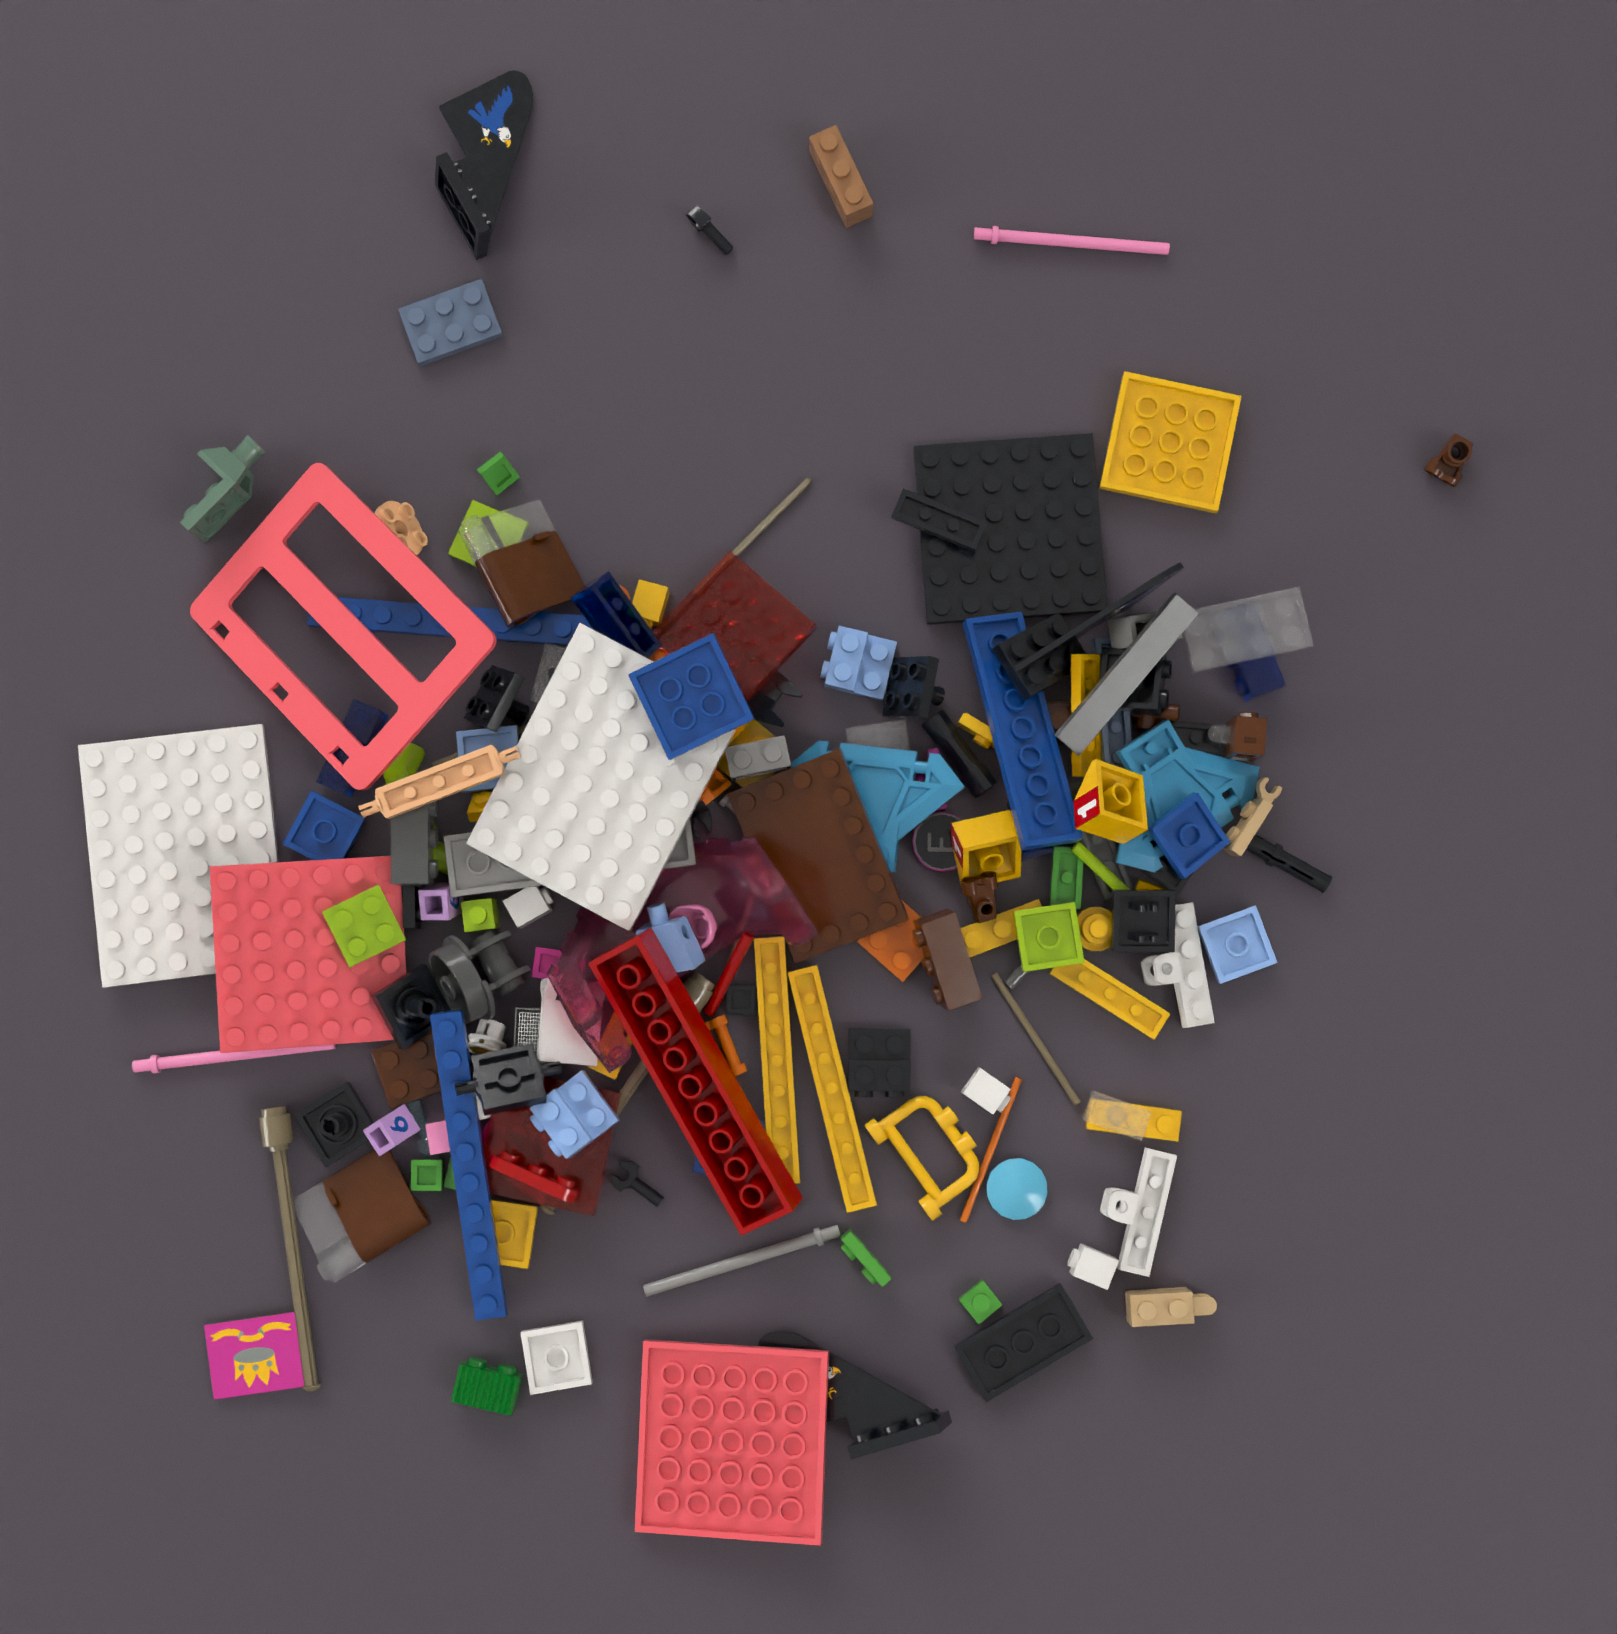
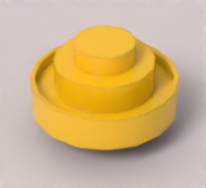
M1088 907L1080 911L1077 918L1082 948L1089 951H1103L1109 948L1112 939V913L1102 907Z

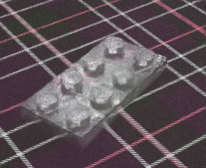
M1300 586L1194 609L1198 615L1183 632L1192 673L1314 646Z

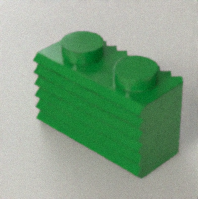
M469 1357L468 1361L463 1360L459 1365L451 1402L512 1416L516 1409L524 1374L517 1373V1367L507 1364H499L498 1368L486 1366L487 1361L477 1357Z

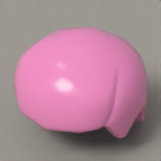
M701 904L681 905L670 913L669 918L685 916L688 919L701 949L706 948L714 940L717 923L713 913Z

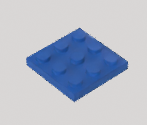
M714 633L628 674L668 760L677 758L755 720Z

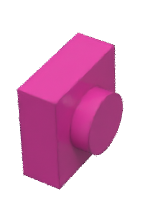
M536 947L531 977L541 979L552 977L563 981L567 951Z

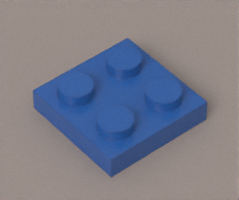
M311 790L283 845L312 860L347 858L367 819Z
M1191 793L1148 827L1149 833L1179 878L1182 879L1187 878L1230 843L1199 793Z

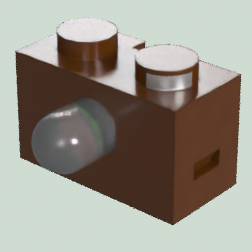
M1240 712V716H1234L1225 725L1215 724L1211 726L1208 730V737L1213 742L1226 743L1224 758L1253 762L1257 758L1264 756L1267 719L1258 718L1259 713Z

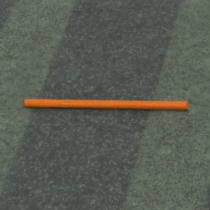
M1018 1077L1014 1078L1008 1094L1011 1099L1000 1114L979 1168L978 1177L974 1181L960 1217L962 1222L967 1223L1022 1082V1079Z

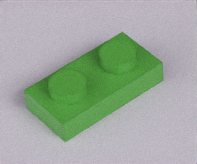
M1054 846L1052 851L1049 906L1075 902L1076 910H1080L1084 862L1071 851L1072 847Z
M851 1229L841 1236V1240L844 1242L841 1249L852 1261L857 1258L864 1265L861 1272L873 1285L878 1282L883 1287L892 1279L888 1271Z

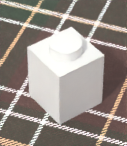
M540 886L525 888L503 900L515 925L520 929L553 911L550 904L554 901L545 886L542 888Z
M980 1067L975 1070L961 1093L991 1114H994L996 1110L1001 1113L1011 1099L1007 1095L1011 1089Z
M1080 1243L1078 1250L1075 1248L1072 1250L1067 1266L1071 1267L1069 1272L1073 1276L1108 1290L1119 1260Z

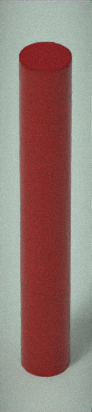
M743 932L713 990L712 996L703 1009L705 1014L714 1016L754 939V936L750 933Z

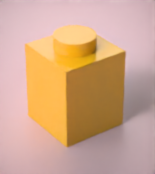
M639 579L629 612L631 619L635 620V625L647 629H652L653 625L661 626L670 595L668 587Z

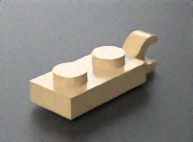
M1262 777L1256 783L1257 799H1253V802L1250 800L1244 805L1240 812L1242 818L1237 826L1231 827L1227 832L1226 836L1230 843L1222 850L1229 855H1243L1272 809L1273 804L1271 803L1281 794L1282 787L1274 786L1270 793L1266 791L1265 786L1269 778Z

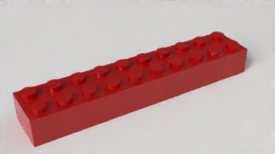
M652 927L590 961L588 964L740 1235L742 1236L793 1212L803 1197Z

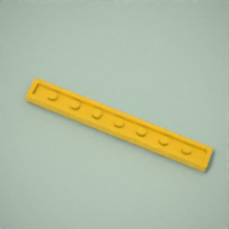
M785 937L754 938L766 1133L794 1183L797 1184L800 1183Z
M815 965L787 972L846 1211L849 1213L877 1206L818 967Z

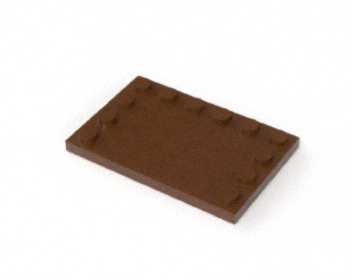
M841 748L728 793L795 964L909 920Z

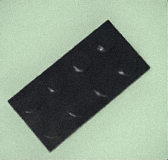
M1059 1283L954 1345L983 1398L988 1402L1089 1342L1093 1337L1062 1284Z

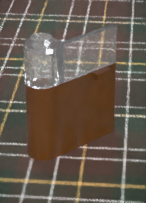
M540 499L478 518L477 515L471 516L462 521V527L458 532L508 628H513L527 622L538 612L588 594Z
M373 1150L293 1199L295 1212L319 1261L317 1269L325 1281L330 1279L333 1283H336L431 1224L427 1210L420 1200L413 1196L391 1150L381 1156Z

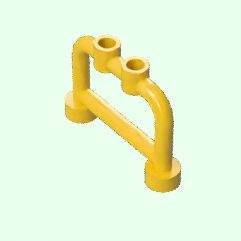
M916 1096L881 1121L877 1122L873 1118L864 1126L877 1145L886 1139L891 1141L928 1193L918 1202L929 1218L934 1221L942 1215L939 1208L971 1186L977 1179L979 1161L972 1150L977 1145L967 1131L960 1134L954 1124L959 1120L949 1106L942 1109L940 1104L933 1098ZM919 1108H925L932 1114L937 1124L945 1132L967 1164L966 1173L943 1191L939 1189L895 1127L896 1124Z

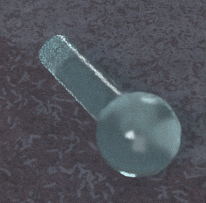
M420 1100L408 1103L410 1112L421 1129L418 1131L420 1136L417 1142L418 1151L426 1157L437 1155H430L425 1125L428 1122Z

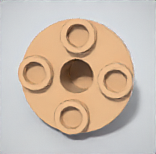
M387 501L376 509L375 514L416 555L427 545V536L422 531L415 517V511L409 503L403 502L401 504L396 501Z

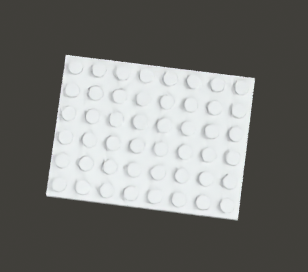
M579 623L516 745L521 758L507 763L504 769L505 775L499 778L466 844L616 925L631 931L736 729L677 758L668 760L628 674L654 661Z
M257 724L78 745L102 988L216 974L210 866L279 862L264 725Z

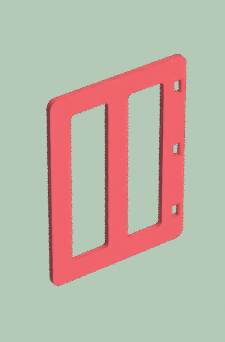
M315 463L308 468L190 607L191 617L345 780L358 790H368L489 655L497 642L495 633L328 466L322 463ZM318 504H322L455 638V647L424 682H420L287 546V539ZM265 568L398 705L396 714L367 746H364L232 608L234 600L261 569ZM221 623L229 630V634L225 639L215 630ZM279 685L289 693L284 701L274 692V689ZM339 748L349 756L344 765L333 754Z

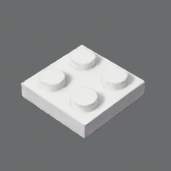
M583 1320L521 1331L530 1395L591 1385L593 1383Z

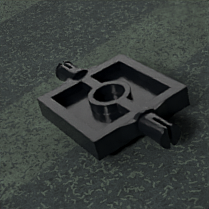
M532 1044L471 1056L473 1080L454 1083L457 1096L475 1092L481 1100L484 1116L546 1103L547 1096L543 1085L544 1077L562 1074L561 1063L558 1061L541 1065V1062L535 1056Z

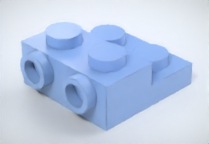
M839 626L837 632L831 631L827 649L833 651L830 662L824 660L820 678L826 679L824 687L883 701L897 641L868 635V632Z
M581 1070L558 1089H554L547 1094L546 1103L530 1107L533 1113L530 1120L540 1132L545 1129L552 1139L548 1142L551 1150L556 1156L560 1157L563 1155L566 1159L572 1158L620 1121L584 1070Z

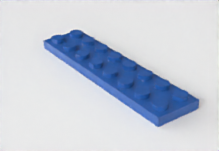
M1022 612L965 619L962 624L1021 850L1079 842L1083 836L1081 830L1075 829L1074 803L1056 736H1054L1055 732L1044 692L1041 691L1024 701L992 650L999 643L1026 630Z

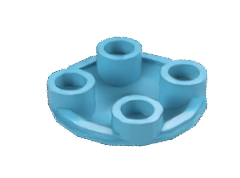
M1022 1158L1008 1159L999 1163L989 1173L986 1184L987 1197L992 1208L1001 1216L1012 1220L1026 1219L1035 1215L1044 1205L1048 1194L1047 1181L1042 1170L1033 1162Z

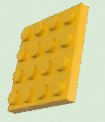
M1124 371L1099 489L1216 514L1219 510L1242 396Z

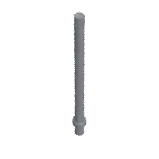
M834 1225L821 1230L817 1227L813 1229L814 1232L644 1284L645 1295L648 1297L818 1244V1247L823 1246L825 1241L841 1237L839 1227Z

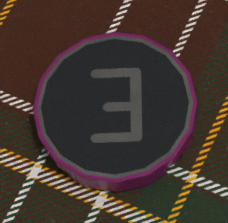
M942 811L932 813L917 825L913 833L912 847L914 855L922 865L929 870L941 873L953 871L957 868L951 845V823L962 821L963 819L953 813Z

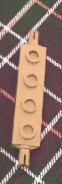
M489 745L375 789L376 800L359 805V810L362 811L360 813L365 818L380 811L385 818L390 819L505 775L504 764L521 758L520 753H518L519 750L515 745L512 748L499 752L494 745Z

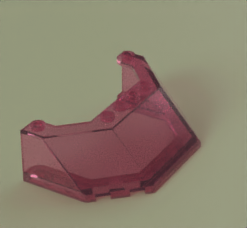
M754 836L743 837L742 841L730 842L728 838H707L706 843H694L697 865L663 869L631 931L616 925L583 906L580 907L576 915L578 922L574 930L568 931L559 948L562 954L557 964H551L547 976L574 1029L609 1073L628 1061L632 1048L626 1038L628 1035L588 963L600 954L636 936L637 929L651 922L647 910L648 906L664 902L668 917L676 907L681 905L701 904L713 913L717 923V930L714 940L706 948L701 949L705 957L704 962L728 945L733 944L742 936L743 932L750 934H782L786 942L792 946L805 944L819 934L795 895ZM691 970L677 972V974L680 978H682L686 973H688Z

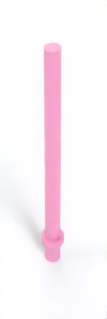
M992 226V229L975 227L973 240L991 241V244L1011 242L1168 255L1170 243L1002 230L999 229V226Z
M336 1044L220 1053V1050L167 1057L151 1055L150 1059L133 1060L132 1068L134 1073L151 1071L154 1074L160 1073L162 1069L336 1049Z

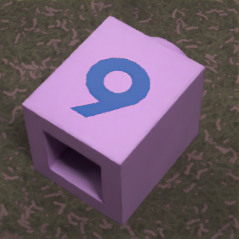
M434 882V885H427L418 890L421 920H451L462 913L461 902H464L463 896L452 898L449 882Z
M403 1104L364 1129L363 1132L377 1154L381 1156L421 1129L416 1123L414 1116L409 1112L406 1105Z

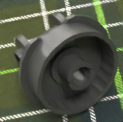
M496 929L481 935L470 943L472 946L470 950L459 938L450 935L444 939L442 947L429 954V965L437 986L451 1011L463 1009L465 1024H469L478 1018L484 1020L493 1018L495 1015V1003L492 994L497 992L499 997L512 992L525 983L522 977L531 972L529 965L518 969L513 958H510L508 955L509 951L504 942L512 937L509 930L498 934ZM472 959H478L491 982L490 985L485 980H481L471 962Z

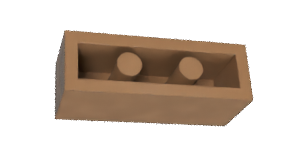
M834 125L809 136V152L845 228L873 217L874 203L837 126Z

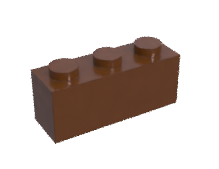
M946 908L913 920L916 929L912 931L918 948L922 947L925 956L922 959V965L926 975L932 978L934 987L931 988V993L935 1003L950 1011L983 999L956 913Z

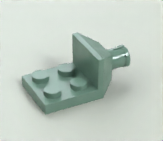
M248 435L231 452L226 447L200 450L197 455L223 479L219 483L212 484L207 489L205 497L198 504H194L186 510L184 519L180 523L206 544L252 497L254 474L249 469L265 451Z

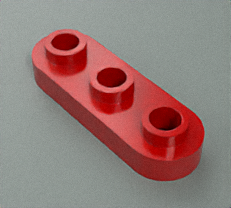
M502 1150L501 1154L494 1153L489 1164L494 1170L563 1201L575 1202L579 1192L574 1187L575 1181L558 1175L557 1179L546 1174V1168L535 1163H530L529 1166L518 1162L520 1157L511 1152Z

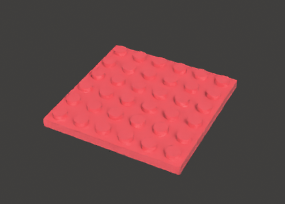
M391 856L210 866L220 1053L394 1040L371 995L406 974L405 941L349 968L322 911L379 884L404 934L402 886L391 884Z
M645 1339L643 1341L635 1532L821 1546L823 1535L829 1350Z

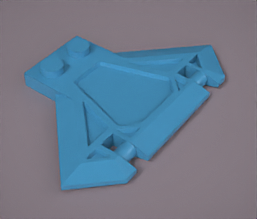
M1169 719L1163 720L1116 751L1125 769L1143 775L1148 827L1191 793H1199L1220 827L1234 819L1231 809L1238 806L1242 810L1248 801L1251 800L1253 802L1260 767L1184 747ZM1228 790L1230 796L1224 799L1222 793ZM1147 830L1125 844L1119 843L1116 863L1156 872L1163 867L1159 858L1164 854L1158 845L1154 847L1151 845L1150 841L1153 840V837Z
M818 740L791 763V768L831 752L829 751L830 742ZM841 743L840 748L843 751L890 872H896L899 840L965 788V786L941 754L929 753L928 762L917 761V751ZM916 773L926 774L925 782L915 781Z

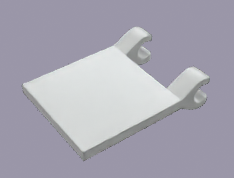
M552 977L542 979L540 984L542 1001L537 1059L540 1062L554 1063L560 1061L562 1064L597 1066L601 1005L605 994L598 982L588 984L586 988L588 1003L556 1000L559 980Z

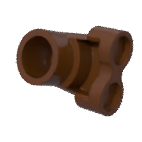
M1454 433L1436 459H1430L1424 471L1439 478L1444 483L1456 487L1463 476L1460 471L1464 463L1471 457L1473 443ZM1452 447L1457 448L1459 451L1456 458H1453L1451 455Z
M1168 704V708H1162L1161 716L1132 715V717H1136L1135 728L1151 729L1160 723V719L1179 721L1180 705Z
M987 871L979 876H969L961 879L962 893L964 896H967V904L972 910L975 922L982 923L996 919L995 889L998 888L996 872Z

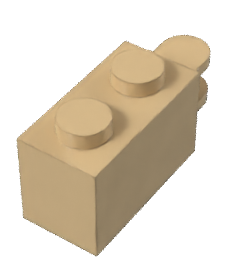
M1187 1287L1125 1290L1126 1319L1131 1327L1195 1324L1194 1316L1211 1315L1217 1309V1303L1210 1295L1206 1293L1193 1294Z

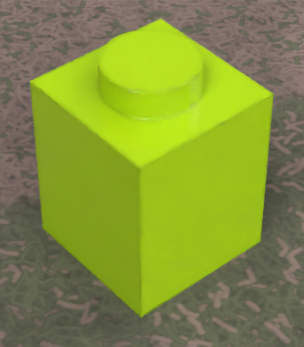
M486 898L461 902L465 933L472 934L494 929L500 930L497 899Z

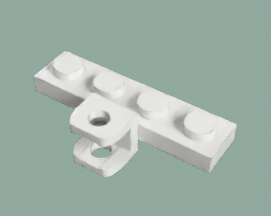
M1193 902L1175 905V952L1144 958L1141 961L1144 983L1150 986L1174 983L1182 1028L1212 1024L1215 1022ZM1152 965L1154 970V976L1150 972V968Z
M1145 1147L1135 1191L1132 1192L1115 1187L1104 1190L1100 1212L1117 1222L1127 1224L1117 1269L1147 1277L1150 1276L1177 1155ZM1120 1201L1119 1207L1116 1208L1117 1202Z

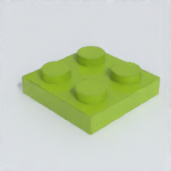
M379 884L322 911L349 968L406 940Z
M1075 902L1013 911L1022 972L1085 963Z

